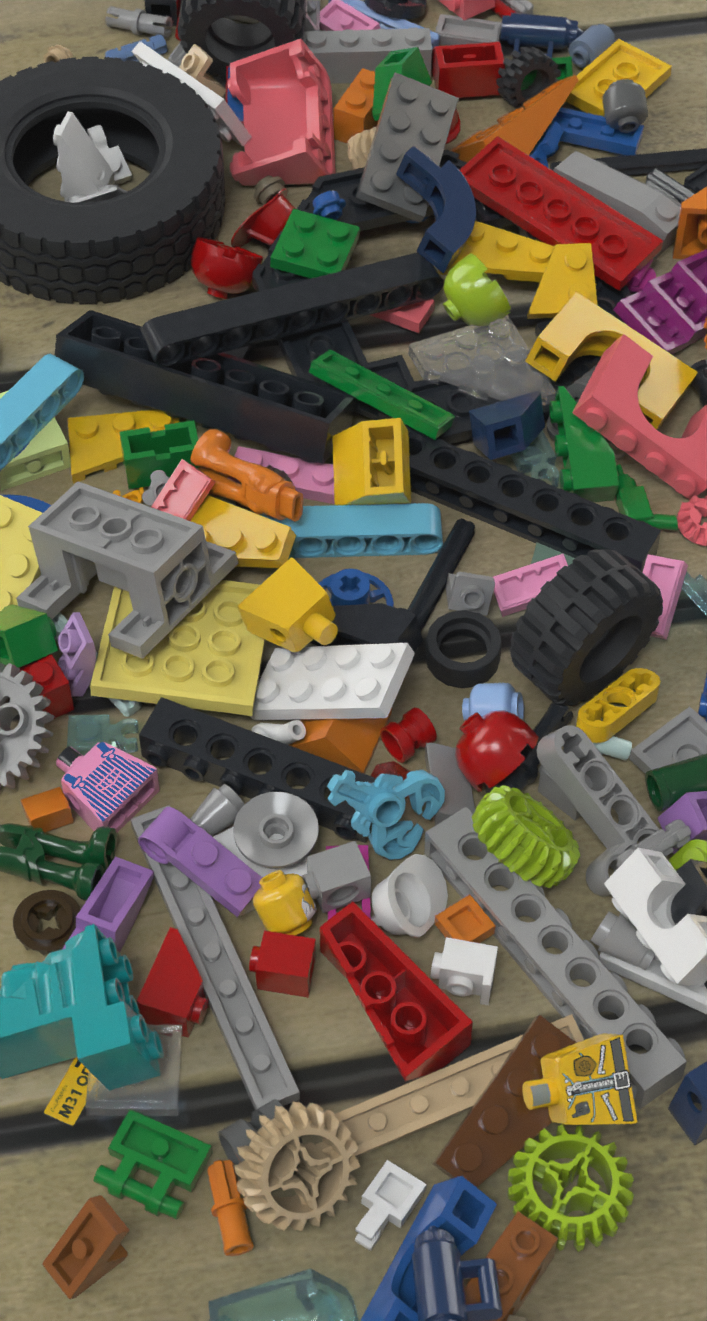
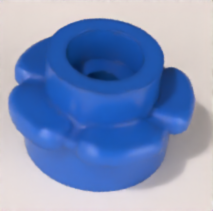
M337 191L324 192L313 200V214L337 220L343 214L342 208L346 206V201L340 199Z

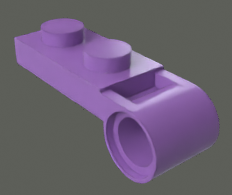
M165 807L138 838L140 847L149 857L161 864H168V862L173 864L236 917L240 915L253 899L257 890L261 888L259 881L262 877L175 808Z

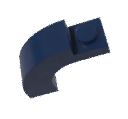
M413 146L405 153L396 175L426 199L434 211L436 222L426 230L416 251L444 273L457 260L473 230L476 219L475 199L467 180L451 161H448L440 168L429 156Z

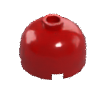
M197 237L192 251L191 266L197 280L208 287L207 294L227 299L228 293L240 294L253 285L252 273L258 264H262L263 256L237 246L234 248L224 245V242Z
M505 710L491 711L484 716L476 712L460 726L463 735L456 745L455 757L457 765L470 784L480 792L482 791L483 782L491 788L511 774L526 759L520 752L527 743L534 749L539 737L526 722L511 712Z

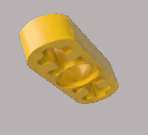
M634 668L627 671L579 709L576 727L585 732L593 743L609 740L657 701L660 687L659 676L655 672L644 668ZM609 703H620L627 707H618Z

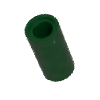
M707 753L646 772L645 782L648 795L653 806L658 811L667 810L685 793L707 791Z

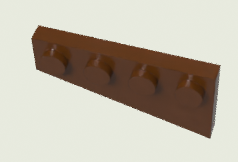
M541 1015L536 1016L437 1156L433 1165L451 1179L463 1176L475 1187L482 1184L512 1158L516 1152L520 1151L529 1137L535 1138L541 1130L552 1123L548 1107L533 1110L527 1108L522 1092L523 1083L543 1079L541 1058L543 1056L573 1045L576 1042Z

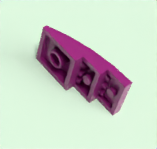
M707 249L676 262L670 272L648 281L642 291L621 299L613 310L629 327L671 355L705 337L707 334V329L704 328L707 316Z

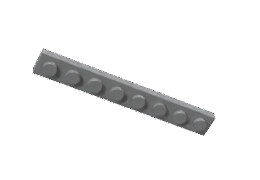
M165 807L130 819L131 828L137 841ZM142 850L149 869L154 871L153 878L173 924L179 930L203 980L205 997L209 999V1006L254 1109L260 1108L273 1099L279 1101L282 1106L299 1100L300 1092L211 895L170 862L168 864L158 863Z

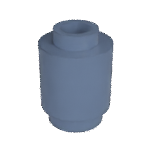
M604 24L589 27L569 46L572 62L576 66L585 69L615 42V35Z

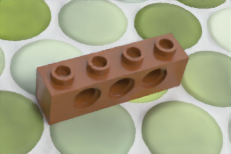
M519 1211L486 1256V1258L493 1259L496 1262L502 1306V1316L499 1319L490 1321H507L509 1315L515 1316L554 1258L558 1237ZM478 1277L471 1278L464 1288L466 1305L481 1303Z

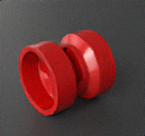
M417 707L404 713L399 723L390 722L380 729L381 740L385 748L400 763H404L413 757L415 749L419 747L425 748L426 743L437 741V733L431 720Z

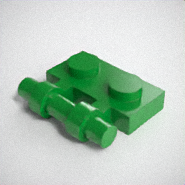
M129 1109L108 1147L109 1155L121 1160L116 1171L100 1165L95 1173L94 1182L108 1188V1194L116 1198L123 1199L126 1196L145 1205V1211L155 1216H160L163 1213L177 1220L183 1211L185 1203L170 1196V1193L175 1185L192 1192L212 1154V1145ZM138 1168L158 1177L153 1188L133 1179Z

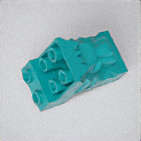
M95 924L86 926L83 932L65 942L66 949L49 953L43 962L13 965L11 970L3 973L0 988L1 1079L75 1057L109 1091L161 1076L158 1059L163 1058V1046L156 1031L152 1032L147 1027L143 1016L139 1014L133 995H130L128 982L133 981L131 963L126 955L121 956L117 951L111 937L106 938Z

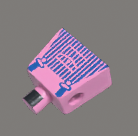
M106 742L97 743L85 755L69 746L60 753L56 761V766L66 773L61 779V784L69 805L93 831L97 827L105 826L115 828L116 833H118L160 791L158 773L154 766Z

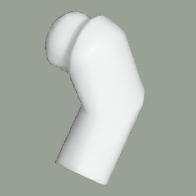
M293 720L284 725L259 723L252 727V732L290 745L304 738L306 729L301 721Z

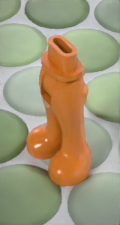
M210 429L203 433L192 451L191 462L196 466H200L197 468L198 470L216 481L208 493L209 496L215 498L220 496L248 507L258 515L265 514L277 520L288 518L295 522L301 518L303 494L295 490L292 482L285 481L279 474L264 466L230 455L231 439L226 433L217 429ZM229 476L236 478L241 484L231 480Z

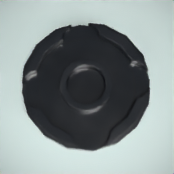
M364 0V3L373 11L385 16L398 19H414L425 14L427 0Z

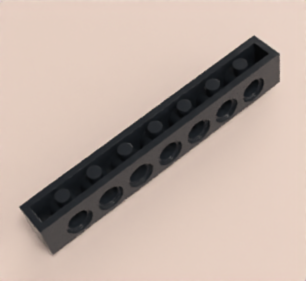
M404 424L409 433L411 492L573 558H577L580 555L587 556L589 551L596 549L615 550L643 572L647 555L656 556L661 534L660 529L644 521H638L618 513L610 507H604L586 500L575 493H569L547 484L541 479H535L515 471L509 466L483 458L472 451H466L446 443L440 438L434 440Z

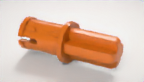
M217 1160L208 1166L207 1169L215 1204L211 1208L212 1216L218 1217L224 1244V1254L226 1256H238L254 1248L245 1215L247 1207L244 1204V1198L241 1197V1193L236 1186L238 1180L234 1163L231 1160Z

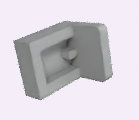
M466 572L449 573L445 586L448 609L457 611L467 610L487 615L495 587L494 578Z

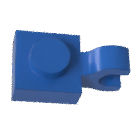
M557 121L549 124L529 154L530 157L548 167L546 159L550 158L558 150V143L564 132V129Z

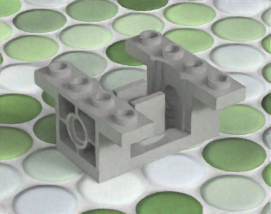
M78 481L28 526L41 575L16 599L18 606L47 613V616L53 619L80 592L84 594L87 591L88 581L97 573L99 581L128 591L133 611L108 634L111 646L143 659L238 564L235 551L207 542L203 526Z

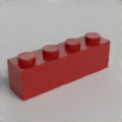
M353 901L319 927L320 952L350 983L405 1081L423 1077L444 1068L470 1046L473 1021Z

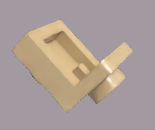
M194 44L183 57L179 68L222 97L226 89L213 76L206 73L213 59L200 46Z

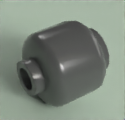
M622 79L613 82L602 96L605 120L607 125L623 133L633 132L648 117L645 90L641 85L634 83L632 80Z

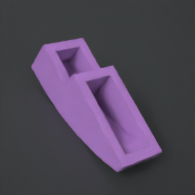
M115 856L77 914L76 929L70 938L83 932L86 926L95 924L106 938L111 937L113 939L116 949L120 953L144 902L154 877V871Z

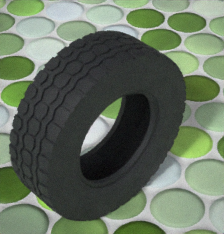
M99 57L59 59V62L54 63L50 61L38 64L35 68H26L16 72L15 76L10 75L0 81V282L8 287L12 285L14 290L29 295L31 293L36 298L48 301L55 299L59 303L73 304V302H79V304H97V301H103V303L116 302L124 297L127 300L141 296L145 291L150 293L163 287L166 282L171 283L181 277L183 271L188 272L192 268V251L197 237L215 240L221 228L225 211L223 146L219 127L211 109L208 108L207 103L199 94L196 95L194 89L185 82L181 83L179 78L170 73L164 74L159 68L150 65L143 66V63L126 60L125 62L121 61V58L104 57V59H99ZM67 112H73L87 134V129L100 125L106 136L108 148L119 146L124 159L134 162L150 172L148 177L132 190L117 197L97 202L74 203L55 200L39 194L28 186L38 174L57 163L58 148L53 143V134L58 124L61 125Z

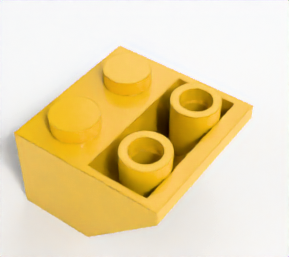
M401 418L362 421L332 436L335 505L411 504L409 433Z

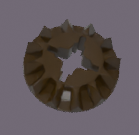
M42 890L29 895L19 904L14 913L13 929L16 939H19L27 951L33 949L39 951L43 956L48 951L62 950L65 942L68 941L76 929V916L81 910L78 903L70 895L58 890ZM53 916H56L55 921L59 929L47 927L44 931H41V924L37 918L40 920L42 918L50 920Z

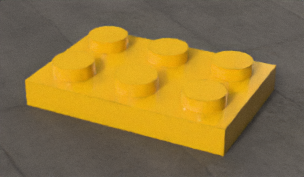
M618 39L577 75L579 81L566 99V102L586 113L605 117L602 96L613 82L622 79L632 80L644 88L647 98L671 76L672 66Z

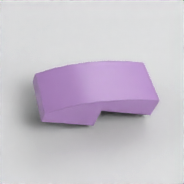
M73 612L57 639L59 648L63 653L58 660V665L70 684L71 695L83 696L93 676L96 650L80 612Z

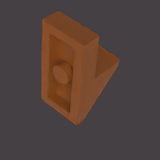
M102 1195L89 1198L42 1265L69 1300L76 1298L124 1261L128 1253L120 1243L130 1230Z

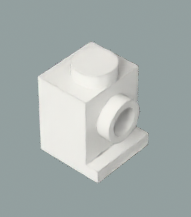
M446 937L443 953H434L430 978L439 979L438 987L446 989L451 994L457 996L478 995L481 996L480 1004L489 1005L498 947Z

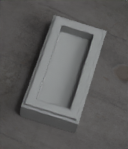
M440 14L435 33L440 35L439 43L441 45L500 42L502 23L473 18L464 21L459 16Z

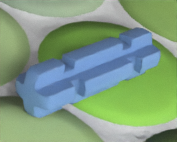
M158 34L149 37V41L143 39L121 46L119 51L118 48L105 52V57L121 58V61L125 62L126 60L139 62L132 53V50L140 41L159 55L167 52V43L164 37Z

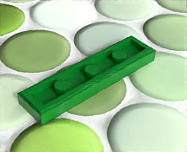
M328 350L311 362L308 373L393 418H401L404 424L434 440L451 428L455 416L450 412L332 350Z

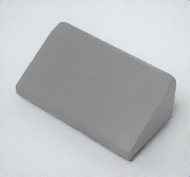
M426 743L425 762L427 772L436 776L445 789L444 803L433 816L435 826L464 807H467L474 814L475 807L471 784L457 765L455 757L456 748L436 743Z

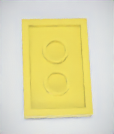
M1 495L0 612L8 605L18 606L16 598L41 575L28 526L42 514L40 511Z

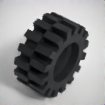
M527 47L520 48L521 54L516 50L511 53L513 59L510 61L508 58H505L503 61L507 65L506 68H499L498 74L502 78L496 79V84L500 87L497 90L503 96L502 98L515 109L524 108L523 103L559 81L557 77L561 76L560 70L557 69L559 67L557 63L535 47H530V50ZM533 70H537L533 83L527 89L521 91V84L526 75Z

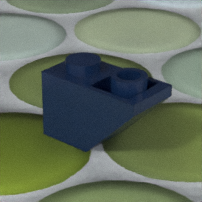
M539 391L469 410L474 445L490 460L526 450L545 428L542 399Z

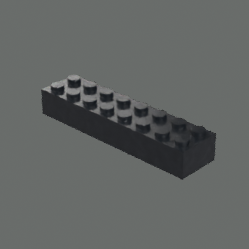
M89 310L56 334L54 356L83 371L84 381L82 385L98 389L100 393L107 396H119L131 400L137 406L152 407L164 411L170 417L194 420L203 428L219 429L231 433L233 437L240 440H252L264 444L273 451H285L300 456L302 460L309 463L323 464L333 453L332 436L350 428L352 424L356 398L344 391L226 353H219L169 367H160L155 363L140 338L139 332L142 326L96 311Z

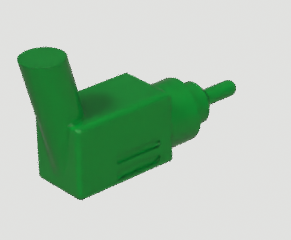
M617 464L619 488L616 493V504L619 513L638 521H644L661 530L677 531L678 522L676 516L653 514L644 486H637L635 479L631 478L628 474H624L621 464Z

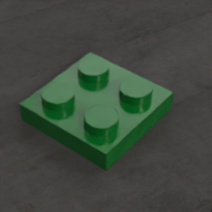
M293 209L271 255L270 267L311 279L344 271L359 239L360 227Z

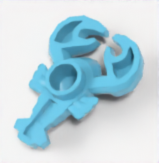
M345 770L341 776L334 774L327 785L331 791L328 800L334 806L346 800L356 810L351 819V827L359 834H362L363 837H368L376 854L389 860L401 859L413 852L424 830L418 823L413 827L412 821H399L406 809L405 797L409 796L412 809L418 815L422 813V807L426 802V808L422 816L429 820L439 811L445 800V789L439 779L424 770L409 772L406 774L407 778L405 780L402 776L380 774L373 783L355 782V774L348 770ZM372 823V828H371V833H370L369 827H370V824Z

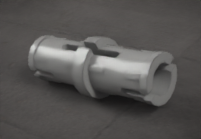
M110 6L106 12L114 17H118L106 16V25L108 27L131 30L136 35H142L143 33L160 34L164 38H168L171 34V30L160 27V25L172 27V18L169 16L147 14L144 9L136 8L134 11L116 8L115 6Z

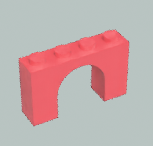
M623 334L604 351L572 413L615 444L617 448L642 464L648 471L654 473L678 493L690 500L693 495L698 496L707 489V405L691 416L681 438L669 437L656 430L645 418L638 401L639 384L653 355Z

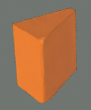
M61 787L21 799L28 823L34 828H42L44 832H48L74 823L71 808Z

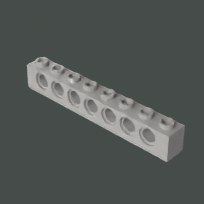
M464 807L426 831L425 855L437 864L443 876L462 899L469 894L496 925L494 937L563 1018L571 1014L573 1015L584 1040L603 1033L623 1035L634 1103L639 1109L681 1081L687 1063L681 1046L673 1038H666L659 1030L650 1010L646 1006L638 1005L628 994L626 984L617 973L613 971L610 973L601 963L595 947L586 939L582 941L572 929V924L565 912L560 908L555 909L545 898L543 888L534 885L530 880H522L520 875L515 872L510 873L507 866L503 863H498V859L492 853L487 852V846L479 841L478 833L474 831L471 817L473 813L467 807ZM477 855L482 859L471 860L468 859L467 856ZM495 885H502L507 887L508 890L498 891L493 889L492 887ZM529 916L536 921L523 922L518 917ZM555 947L563 953L551 954L545 948ZM583 979L590 986L580 987L575 985L572 980ZM609 1011L616 1014L619 1018L608 1020L602 1017L600 1013ZM633 1044L641 1045L647 1050V1053H635L628 1046Z

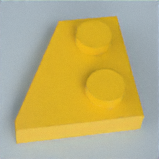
M591 243L555 245L528 310L527 319L554 318L576 292L597 305Z

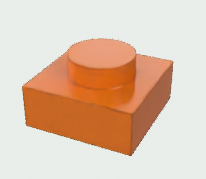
M470 894L435 916V925L445 938L481 943L495 934L496 925Z

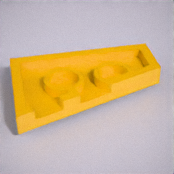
M209 495L206 496L191 519V522L203 526L207 542L236 552L238 564L235 567L280 568L289 559L296 538V534L287 525Z

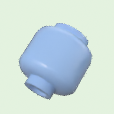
M510 683L476 684L471 690L470 697L463 699L462 714L464 721L476 712L484 716L491 711L498 710L511 712L524 720L523 696L521 692H516Z

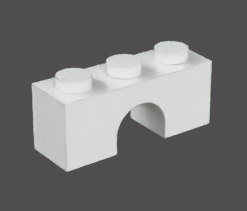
M637 848L604 883L613 896L612 903L620 913L628 917L637 929V938L644 946L653 950L662 963L660 965L662 972L670 981L681 985L702 986L707 981V916L687 914L675 925L671 916V904L675 895L686 883L662 852Z

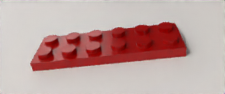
M496 136L459 170L467 180L474 198L542 242L552 246L556 244L591 243L594 275L619 291L662 249V239L499 136Z

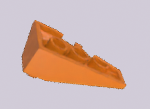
M573 75L555 82L523 103L524 108L520 107L497 119L498 124L487 128L483 132L479 130L450 151L460 154L459 160L468 163L496 136H499L529 155L578 83L577 76Z

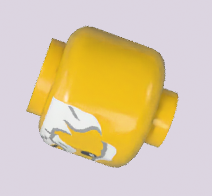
M277 870L264 876L259 881L261 888L253 896V905L267 931L297 935L311 926L313 923L311 918L316 912V904L310 896L304 879L300 875L294 873L284 875L282 870Z

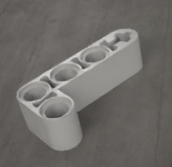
M566 725L544 736L539 741L537 757L542 766L607 848L588 866L586 883L589 889L596 895L601 897L611 896L612 894L604 885L609 878V866L615 872L618 869L616 864L618 862L617 857L630 848L635 850L634 845L637 844V841L641 842L660 829L585 732L579 727ZM585 774L590 777L593 783L592 790L585 782ZM611 807L618 814V823L611 816Z

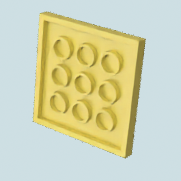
M221 580L143 659L114 648L110 644L108 634L133 611L129 592L114 587L90 684L91 696L157 704L159 699L163 697L192 709L252 716L266 640L247 631L237 606L260 584Z

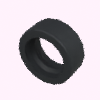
M467 610L452 611L438 617L429 627L426 637L425 658L427 668L436 679L452 687L470 688L476 684H483L489 681L496 673L500 662L502 641L498 628L490 619L482 614ZM467 636L483 643L487 652L483 658L474 662L461 663L452 661L444 656L440 651V645L451 637Z

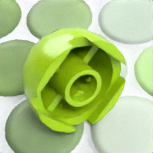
M472 253L456 263L444 279L443 290L447 301L443 303V306L455 322L461 319L471 327H488L511 313V306L496 280L491 281L485 273L488 270L486 266Z

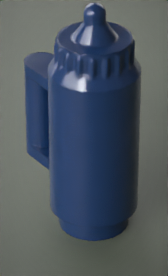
M511 13V16L503 15L500 42H508V46H514V51L516 50L520 54L519 47L548 49V53L544 54L552 58L553 50L569 48L570 44L585 31L578 27V21L569 20L567 17Z
M430 1226L427 1231L418 1235L414 1245L415 1251L412 1255L418 1321H490L499 1319L502 1316V1306L496 1262L490 1258L461 1261L460 1251L456 1247L452 1234L436 1226ZM478 1277L481 1303L466 1305L463 1279Z

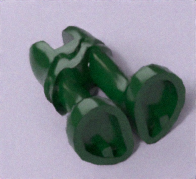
M14 823L0 825V844L3 845L0 846V871L21 877L29 882L33 881L41 886V879L74 890L81 900L87 901L115 857L116 830L115 828L105 826L97 827L89 841H77L44 832L42 828H34L33 826ZM45 855L82 864V866L72 867L46 860Z

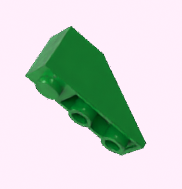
M558 386L555 400L549 403V414L551 423H557L558 435H555L554 438L556 457H562L564 469H560V487L564 491L575 493L591 502L614 501L619 488L614 450L600 433L589 427L572 413L577 402L564 386Z

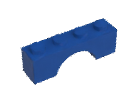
M463 1176L434 1184L360 1321H418L412 1264L415 1240L418 1235L427 1231L430 1226H436L441 1230L448 1231L454 1237L456 1247L460 1251V1256H462L467 1250L477 1244L497 1203Z

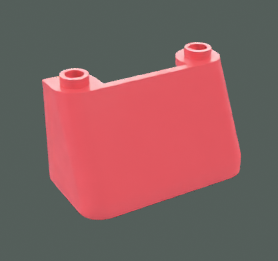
M298 39L230 63L228 88L234 98L237 97L243 104L244 127L252 136L244 145L245 152L234 153L232 162H230V172L234 180L239 181L243 186H256L264 177L280 176L285 182L284 185L314 184L318 176L335 174L331 82L326 69L304 41Z

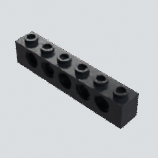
M163 697L159 699L139 733L141 755L155 766H167L175 769L194 781L203 780L219 787L226 784L237 795L250 799L268 792L293 794L310 805L316 814L318 825L333 830L335 834L347 840L356 839L364 843L368 840V837H363L362 834H359L351 827V819L356 810L346 800L336 806L329 802L328 796L331 791L327 785L334 774L341 776L345 770L352 771L355 774V782L373 783L376 779L374 777ZM183 743H192L187 746L180 745ZM219 757H229L226 760L217 759ZM257 771L267 772L265 774H255ZM295 785L305 786L304 788H301V789H294V788H292V786H295ZM372 823L370 824V827H369L370 833H371Z

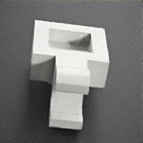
M100 125L87 129L90 139L112 169L115 185L131 181V171L119 146L108 148L106 136Z
M387 1160L362 1195L361 1204L369 1208V1211L356 1228L358 1235L355 1238V1242L371 1251L382 1235L388 1221L401 1228L424 1195L427 1184Z

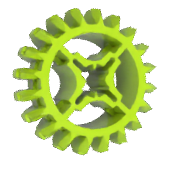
M504 785L500 788L494 787L490 793H486L481 799L474 814L471 816L474 831L478 833L479 841L487 846V852L492 853L498 859V863H503L507 866L510 873L515 872L520 875L522 880H530L536 886L542 885L551 888L553 885L558 886L562 880H566L574 871L573 868L581 856L578 849L579 845L573 839L572 832L564 826V821L559 820L552 810H548L543 806L541 801L534 800L529 793L523 794L518 788H510Z
M561 1124L557 1127L556 1136H553L544 1128L539 1133V1142L529 1137L524 1144L525 1152L518 1151L515 1153L513 1164L516 1167L509 1169L508 1181L513 1184L508 1188V1199L517 1202L513 1206L514 1216L519 1211L558 1237L557 1249L559 1251L564 1250L567 1240H573L574 1247L580 1252L584 1249L585 1238H588L594 1246L598 1247L603 1241L602 1233L610 1237L616 1235L618 1230L616 1222H626L629 1214L626 1207L632 1205L634 1198L633 1192L628 1190V1188L632 1187L633 1176L630 1173L623 1172L628 1164L626 1156L613 1157L617 1148L615 1142L604 1146L600 1145L602 1135L599 1130L593 1133L591 1138L583 1136L584 1128L582 1125L576 1127L574 1134H568L566 1127ZM565 1158L573 1159V1161L563 1164L554 1161ZM590 1166L603 1179L607 1194L600 1191V1185L590 1179L588 1175ZM579 1175L577 1186H574L571 1191H568L565 1198L562 1200L564 1188H567L570 1183H573L576 1176ZM533 1180L541 1183V1189L551 1195L553 1203L550 1209L538 1197L534 1189ZM576 1210L588 1213V1215L580 1217L566 1216L568 1213Z

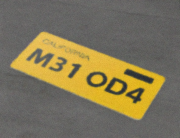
M77 1057L74 1058L44 1110L46 1115L71 1126L77 1121L99 1082Z

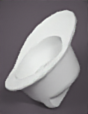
M414 854L406 858L386 879L374 888L372 892L374 915L371 920L377 926H382L389 934H408L411 937L417 938L424 935L435 923V916L444 911L447 905V885L442 871L437 864L429 857L421 854Z

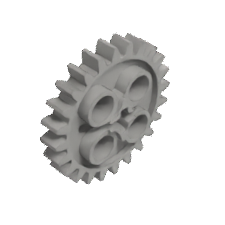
M1 662L0 788L2 784L9 789H14V776L27 781L29 776L26 767L28 765L37 768L41 766L34 756L37 752L48 753L49 749L41 744L42 738L53 736V732L45 729L44 724L52 721L54 716L42 711L51 703L50 699L38 696L42 692L43 686L36 682H31L33 678L31 674L25 671L20 672V668L10 663L5 667V664ZM19 714L20 721L17 727L11 730V721Z

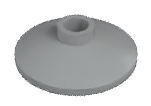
M268 792L252 798L242 806L235 818L233 833L236 846L246 859L261 867L279 869L293 866L311 853L318 839L319 827L315 812L303 799L290 793ZM273 834H281L284 836L282 839L273 840L269 838Z

